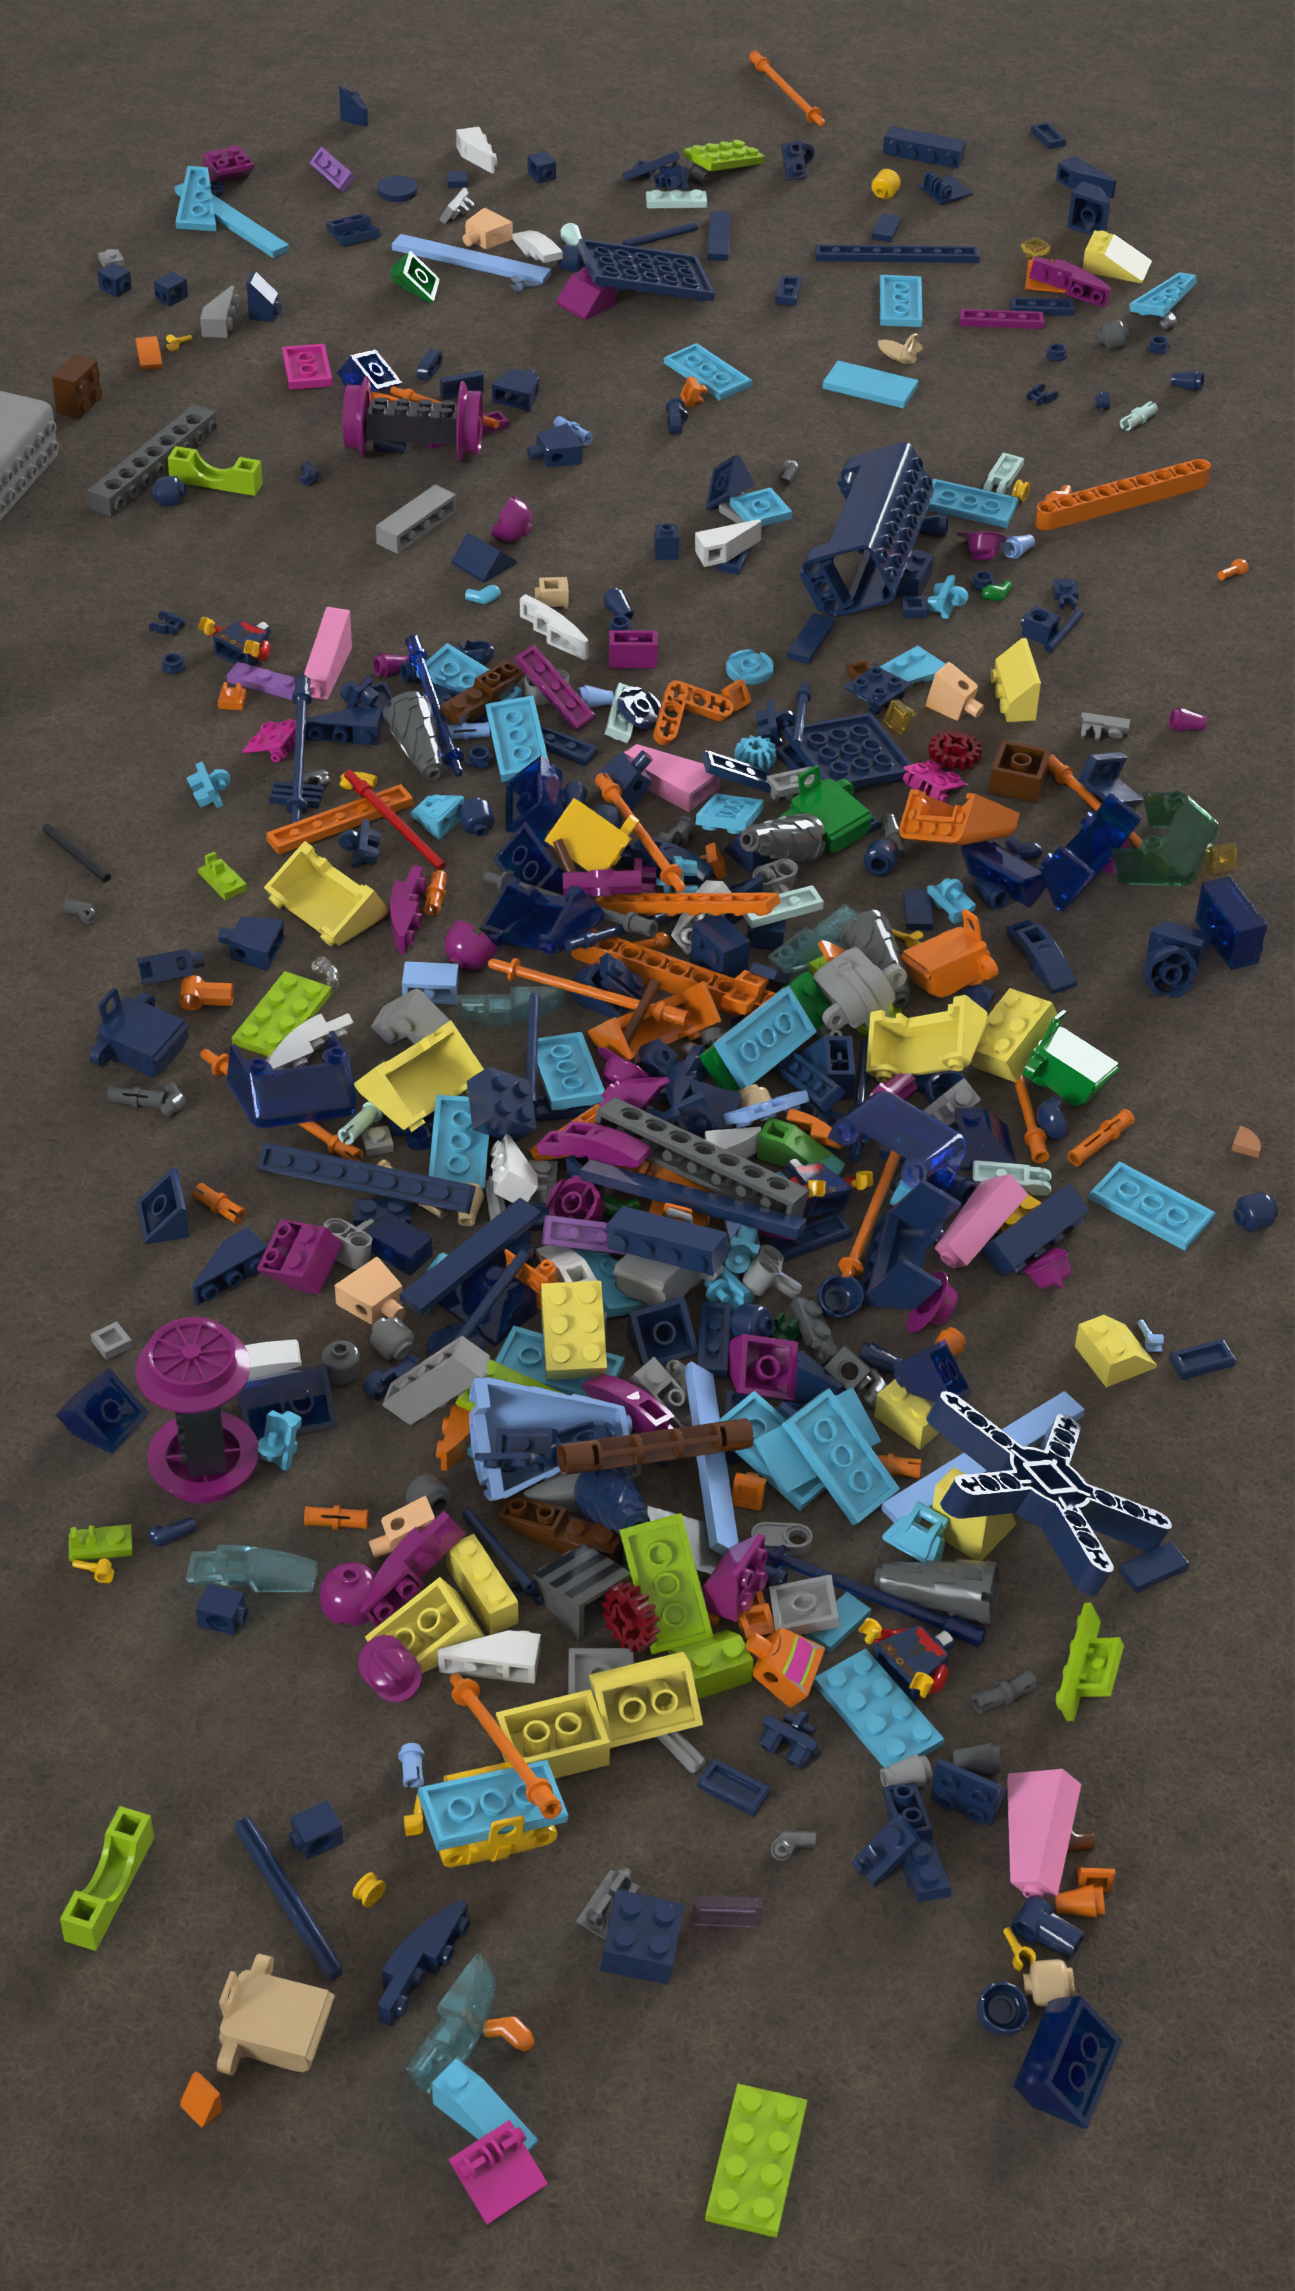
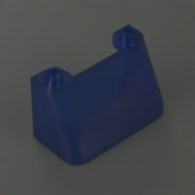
M509 877L479 929L496 946L503 944L528 948L552 955L564 950L566 941L578 938L580 934L588 932L600 924L605 912L581 887L570 886L566 893L567 897L541 894L534 886L527 890L520 885L521 880L519 878Z
M888 1091L876 1092L835 1122L828 1135V1138L843 1146L852 1145L857 1140L868 1142L871 1137L903 1156L906 1160L902 1166L901 1177L904 1183L911 1188L916 1187L924 1179L940 1190H947L967 1149V1142L962 1134Z

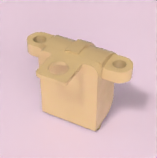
M258 1954L251 1970L241 1972L238 1978L236 1972L231 1971L219 2001L223 2014L219 2040L223 2046L217 2062V2072L231 2076L234 2075L240 2059L245 2057L292 2071L305 2072L309 2070L335 1995L326 1989L271 1976L274 1958L263 1954Z

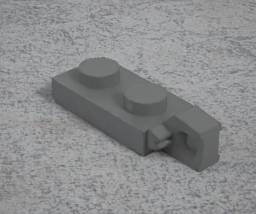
M797 1296L790 1306L795 1319L799 1322V1329L805 1345L814 1350L819 1365L825 1367L838 1353L837 1346L834 1344L831 1336V1330L827 1326L821 1306L813 1300Z

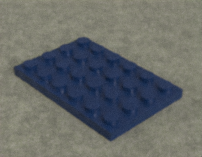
M579 238L578 249L593 283L599 287L611 286L619 290L632 289L639 293L653 292L660 296L675 295L681 299L689 297L701 302L714 300L715 292L696 255Z

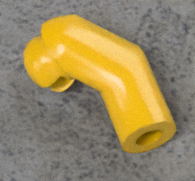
M354 772L361 780H366L372 788L376 786L378 780L376 775ZM343 773L340 777V787L350 790L353 788V785L344 777Z

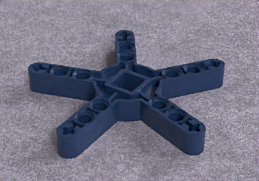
M942 1392L926 1417L931 1427L988 1471V1473L956 1476L940 1502L942 1509L957 1519L1017 1513L1027 1521L1041 1527L1072 1582L1085 1594H1098L1114 1569L1112 1562L1092 1530L1140 1549L1150 1551L1160 1546L1172 1528L1171 1521L1164 1514L1087 1484L1080 1474L1069 1465L1081 1427L1076 1420L1068 1415L1058 1414L1044 1435L1039 1449L1022 1447L968 1403L951 1392Z

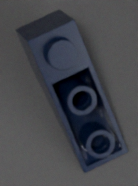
M1077 156L1058 163L1056 175L1058 182L1071 189H1075L1081 182L1101 187L1108 198H1114L1116 180Z
M354 707L306 718L305 740L378 746L382 731V709Z
M248 1227L223 1240L192 1285L196 1306L213 1300L223 1291L238 1286L243 1280L254 1274L261 1273L257 1270V1267L267 1246Z

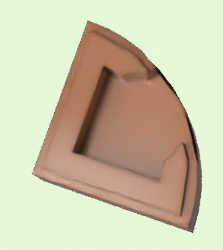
M1240 1126L1232 1145V1151L1259 1158L1261 1144L1258 1137L1251 1130Z

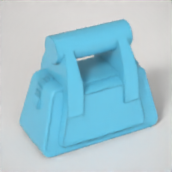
M454 795L427 796L410 813V816L423 825V828L436 839H442L461 820L459 810L464 804V797Z
M918 1501L908 1516L900 1517L883 1534L882 1538L920 1562H925V1560L941 1561L945 1546L943 1534L950 1519ZM921 1518L934 1524L930 1530L920 1525Z

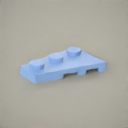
M807 1090L798 1091L722 1115L725 1125L736 1124L737 1128L753 1124L752 1121L759 1118L761 1121L767 1120L769 1117L774 1118L777 1116L776 1113L782 1110L785 1113H788L789 1109L799 1110L801 1109L800 1104L808 1102L809 1098Z

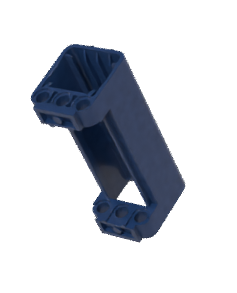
M900 442L847 459L837 480L841 489L840 492L844 495L846 503L830 542L813 547L808 552L799 572V576L818 612L824 610L830 616L839 617L884 605L894 600L934 495L933 482L924 470L922 459L917 456L913 446L907 442ZM864 549H866L852 587L848 591L833 560L837 555L858 551L861 555Z

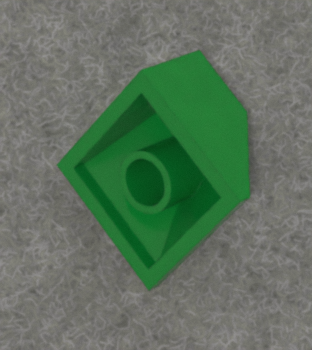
M411 251L393 265L390 274L394 283L400 285L404 290L430 303L434 301L440 279Z

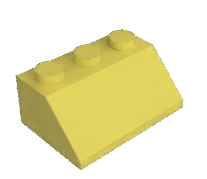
M1022 638L996 658L995 668L991 669L990 673L991 683H995V696L1000 698V712L1005 714L1007 722L1036 720L1041 682L1027 639Z
M684 1651L589 1675L592 1693L610 1741V1748L703 1725L691 1663Z

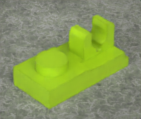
M215 852L205 855V866L200 867L198 873L224 900L247 891V884L222 859L217 860Z
M131 1524L95 1528L92 1525L89 1526V1529L77 1530L76 1527L70 1529L69 1562L75 1559L82 1561L133 1556Z

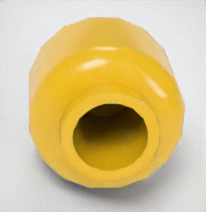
M883 169L872 181V191L879 198L890 199L900 188V177L893 170Z

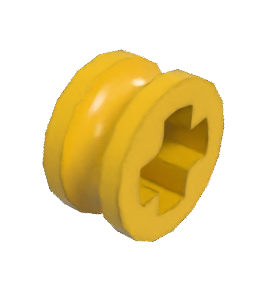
M1017 480L1012 496L1024 502L1029 494L1030 483H1022V480Z
M369 1872L358 1881L352 1895L356 1900L362 1899V1905L370 1908L384 1894L386 1883L382 1880H377V1876Z

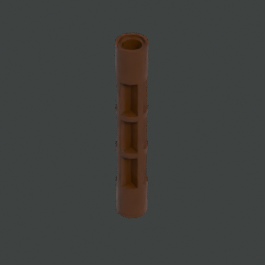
M747 1418L560 1444L557 1449V1460L562 1475L565 1476L750 1449L753 1445L754 1436L750 1421Z

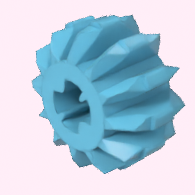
M750 735L749 739L741 738V742L737 743L735 748V760L770 771V768L776 762L775 744L770 743L769 738L762 739L761 735L758 737Z

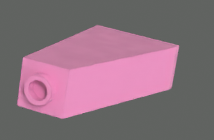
M326 607L304 673V675H307V678L310 677V693L313 698L328 700L352 649L350 610Z
M638 744L624 752L632 758H635L642 750L648 753L653 761L645 769L652 780L647 790L687 812L693 810L720 789L721 777L706 773L703 763Z
M1011 1174L983 1180L977 1186L935 1246L941 1260L946 1265L952 1268L967 1266L1027 1197L1028 1193Z
M1063 1769L1009 1773L1007 1786L1010 1883L1021 1890L1022 1894L1027 1898L1036 1896L1043 1899V1897L1058 1896L1081 1783Z

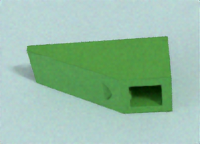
M769 1117L759 1133L758 1159L784 1168L792 1159H797L802 1165L822 1163L839 1177L845 1168L843 1161L793 1124Z

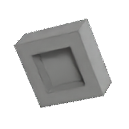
M109 249L98 253L99 261L103 267L111 263L120 267L125 266L124 258L118 249Z
M388 1125L369 1128L361 1133L366 1156L394 1152V1144Z
M117 1321L91 1334L92 1343L105 1360L132 1348V1340Z

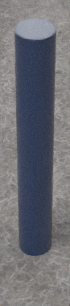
M1077 609L1045 645V651L1053 652L1083 617L1084 613L1082 610Z

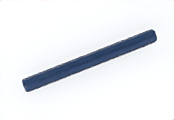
M248 1816L238 1820L235 1823L236 1833L325 1978L333 1981L343 1974L341 1962L253 1820Z

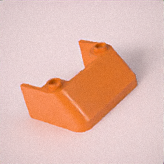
M703 981L678 994L661 1000L667 1002L668 1006L690 1011L689 1021L685 1028L665 1021L662 1023L656 1022L653 1015L646 1013L628 1046L623 1033L634 1012H631L619 1018L614 1017L587 1032L597 1048L604 1047L620 1058L632 1062L640 1046L659 1038L667 1045L686 1036L691 1041L700 1037L703 1029L720 1022L721 1018L707 985Z

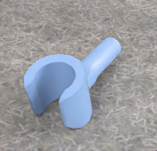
M1139 1320L1137 1324L1144 1334L1146 1351L1162 1352L1163 1334H1152L1144 1320Z

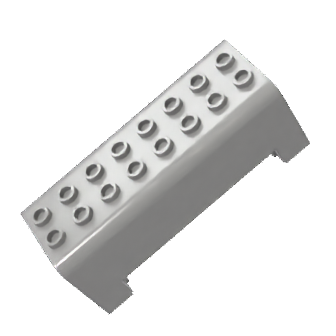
M0 391V521L58 455L59 448L56 440V423L54 422L51 406L42 400Z

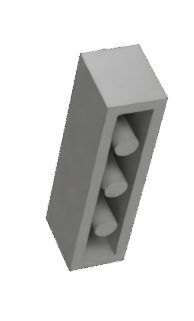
M433 485L376 525L377 544L397 554L456 513V494Z
M460 1336L391 1382L382 1406L410 1425L421 1418L425 1419L433 1410L438 1407H444L456 1395L461 1396L471 1386L474 1378H485L488 1372L486 1366L490 1355L465 1337Z

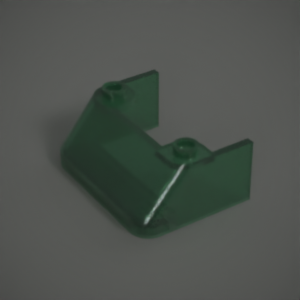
M1144 791L1142 796L1149 826L1168 829L1164 837L1149 836L1140 843L1138 849L1113 848L1112 854L1119 883L1185 886L1193 883L1220 832L1218 821L1186 793L1181 791Z

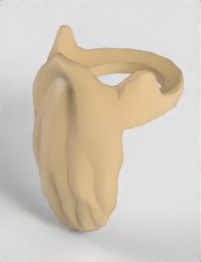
M916 333L912 334L904 345L891 340L878 341V346L885 355L902 364H913L916 362V354L923 349V346L918 342V334Z

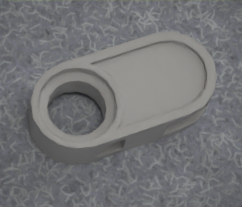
M760 1522L752 1528L751 1537L757 1534L765 1535V1550L768 1551V1554L800 1556L808 1553L812 1546V1531L803 1524ZM798 1535L803 1537L806 1542L797 1545L793 1544L789 1539L792 1536Z

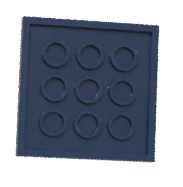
M871 712L804 724L801 746L793 748L807 767H814L815 765L820 767L822 781L832 779L837 782L841 779H846L854 785V789L903 780L904 774L909 772L903 769L904 766L913 765ZM794 726L785 727L783 736L790 745Z

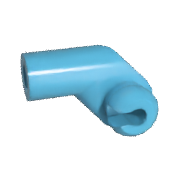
M489 585L480 591L467 589L465 600L486 605L499 598L501 591L495 585Z

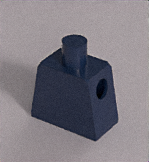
M510 369L492 383V402L524 411H531L539 395V376L532 369H527L526 371Z
M567 423L538 432L536 435V445L528 446L527 454L530 460L541 458L546 467L582 464L583 446Z
M643 750L635 758L624 752L620 753L594 776V779L600 773H603V775L608 773L612 781L621 787V797L632 811L651 785L652 780L645 769L653 759Z
M244 916L240 918L235 929L221 927L218 934V942L229 945L231 959L268 971L285 939L284 921L281 919Z
M189 948L137 958L142 984L194 975V969L205 966L203 953L201 951L190 953Z

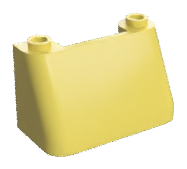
M304 841L264 887L271 895L268 900L279 909L284 906L321 933L320 938L331 947L334 944L337 946L344 944L381 921L389 913L390 910L373 889L366 884L363 886L362 884L358 885L334 868L327 859L318 856L314 851V847Z
M967 995L953 997V1004H948V1011L907 1018L902 1013H898L896 1018L885 1017V1011L883 1010L873 1011L870 1013L866 1072L876 1078L878 1082L888 1083L900 1072L917 1076L947 1070L962 1071L964 1067L970 1065L987 1024V1012Z
M449 1021L437 1031L426 1036L391 1060L383 1062L356 1081L354 1086L363 1097L403 1130L409 1128L412 1132L425 1123L423 1120L425 1116L435 1111L436 1095L458 1096L464 1091L468 1094L467 1080L484 1069L453 1022Z

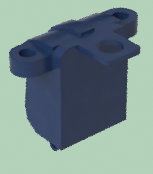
M113 987L98 1004L103 1023L97 1030L98 1035L96 1038L98 1042L93 1046L89 1060L100 1067H104L110 1060L121 1062L142 1074L155 1077L163 1072L183 1049L188 1039L187 1029L189 1025L185 1023L184 1019L156 1008L154 996L143 992L136 999L127 997L121 1002L118 990ZM113 998V1006L106 1012L107 1003Z

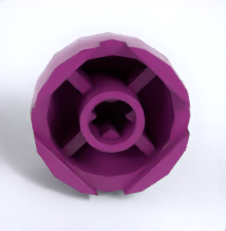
M512 496L498 516L497 524L499 525L494 524L491 536L504 543L517 542L522 536L527 538L533 528V525L530 524L531 510L527 504L519 498Z
M457 920L449 929L444 939L445 953L449 958L448 963L458 964V971L462 969L479 971L488 965V961L495 957L497 952L496 946L484 933L480 935L472 931L475 928L474 926Z
M578 1175L572 1176L573 1178L566 1181L562 1179L550 1191L547 1199V1208L549 1209L550 1216L601 1222L605 1213V1199L601 1190L594 1183L581 1180Z
M345 1562L331 1569L325 1575L320 1587V1606L325 1616L340 1625L341 1622L351 1623V1626H358L369 1622L370 1620L360 1611V1607L371 1590L376 1573L366 1565L358 1562Z

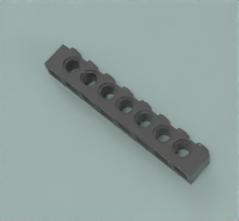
M193 404L87 490L89 509L110 517L122 510L126 504L134 500L137 495L149 488L154 481L162 477L169 470L168 457L175 446L195 449L216 432V412Z
M616 1097L597 1110L595 1124L624 1132L650 1146L652 1153L646 1158L647 1160L724 1197L797 1217L804 1214L810 1189Z

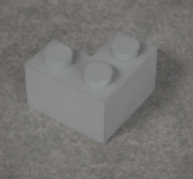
M417 987L384 1005L371 1028L389 1045L404 1037H407L415 1045L450 1020Z

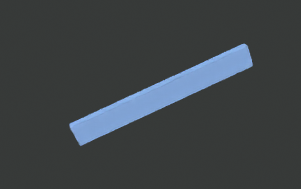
M400 234L392 243V250L403 253L411 251L415 256L509 278L518 276L522 281L540 282V285H544L551 276V269L408 235Z
M691 1361L684 1367L692 1426L717 1422L720 1417L713 1374ZM725 1452L697 1456L709 1547L723 1556L731 1546L739 1543Z
M1063 1391L1003 1428L1002 1431L1022 1447H1035L1041 1443L1058 1414L1068 1415L1077 1421L1084 1416L1085 1409L1068 1393ZM963 1453L883 1502L881 1510L895 1523L900 1517L908 1516L918 1501L932 1509L935 1485L953 1467L966 1475L988 1473V1471L967 1454Z

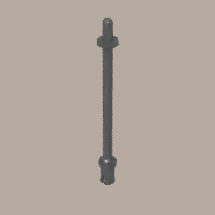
M509 871L503 872L501 875L486 872L483 875V879L486 882L497 885L498 891L502 894L514 890L621 924L624 930L629 933L637 932L652 938L658 930L657 921L639 917L638 913L629 912L624 915L514 880L512 872Z

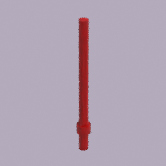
M347 770L344 773V777L354 786V791L361 798H366L437 870L445 868L446 863L372 791V786L366 780H361L352 770Z

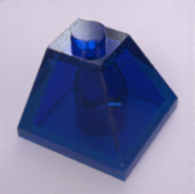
M376 350L351 355L337 372L345 386L361 385L365 376H368L371 392L388 389L402 383Z
M984 1107L955 1108L953 1135L961 1170H972L973 1161L975 1160L1016 1164L1007 1124Z
M109 1368L76 1392L56 1413V1416L73 1436L113 1454L149 1412Z

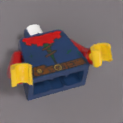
M205 617L201 618L198 629L204 631L206 635L213 637L214 654L234 664L241 662L251 666H255L260 660H268L271 649L268 635L271 633V630L265 622L255 626L245 620H240L231 626L220 628L214 625L215 622Z
M792 1159L785 1166V1172L789 1174V1180L810 1189L803 1214L806 1218L841 1212L844 1210L853 1191L857 1189L863 1190L873 1185L872 1171L856 1172V1178L848 1177L842 1179L822 1163L802 1165L797 1159Z
M867 1618L858 1631L867 1635L865 1637L867 1644L870 1645L876 1642L875 1660L912 1702H915L920 1697L926 1698L927 1694H939L942 1692L949 1675V1654L947 1651L954 1647V1641L948 1632L942 1631L932 1637L923 1626L917 1625L910 1629H885L872 1618Z

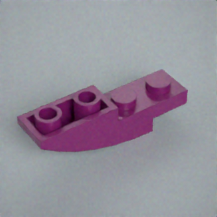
M1036 256L1033 260L1029 278L1067 290V296L1097 306H1106L1111 288L1096 276L1060 259L1052 262Z
M412 865L405 882L395 880L391 892L390 917L392 937L398 952L405 955L408 946H413L415 929H420L422 924V913H419L418 905L419 894L425 892L426 878H423L422 867Z
M571 1121L562 1131H550L537 1144L539 1155H552L553 1157L563 1155L588 1156L589 1160L613 1166H627L628 1168L640 1166L652 1153L651 1147L637 1138L610 1127L586 1122Z
M600 1374L583 1382L580 1386L590 1398L624 1406L626 1415L630 1416L632 1428L636 1433L673 1428L670 1423L675 1416L650 1394L625 1380L611 1375Z
M445 1511L434 1519L422 1532L414 1527L397 1545L373 1579L372 1587L366 1600L361 1604L360 1611L376 1627L379 1626L426 1585L420 1578L466 1533Z

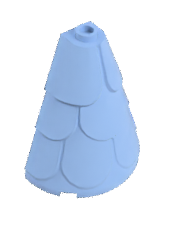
M489 1377L474 1378L471 1384L469 1400L470 1402L475 1401L474 1408L469 1412L473 1460L475 1453H496L497 1429L554 1428L559 1432L581 1423L593 1421L594 1425L604 1426L605 1422L612 1424L616 1429L617 1436L629 1435L632 1432L631 1418L629 1415H626L625 1407L578 1394L570 1396L536 1386L528 1387ZM557 1453L556 1467H544V1472L525 1471L526 1468H516V1472L513 1473L501 1472L500 1468H485L484 1462L474 1460L480 1486H487L488 1490H484V1495L489 1501L506 1499L541 1480H547L561 1472L558 1466Z

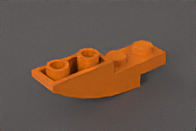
M452 1405L450 1416L444 1417L442 1425V1435H445L444 1440H438L436 1458L441 1459V1470L448 1471L467 1454L466 1449L471 1444L469 1412L471 1411L460 1406Z

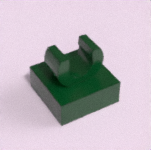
M781 1312L774 1319V1330L769 1338L798 1342L802 1337L798 1320L795 1318L791 1319L785 1316L784 1312Z

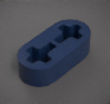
M430 349L418 365V379L425 381L432 379L442 365V351Z

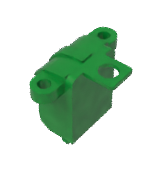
M818 765L798 776L799 795L792 799L790 810L780 816L809 813L817 817L826 835H822V841H826L823 852L827 855L839 852L863 838L871 829L870 820H872L870 811L852 796L854 785L846 779H841L837 782L832 779L821 781L820 767ZM814 774L812 783L805 786L806 778Z
M1063 1010L1052 1019L1043 1039L1033 1050L1022 1074L1041 1087H1049L1068 1103L1080 1106L1096 1096L1108 1084L1109 1080L1119 1072V1068L1117 1067V1062L1068 1030L1060 1027L1067 1013Z

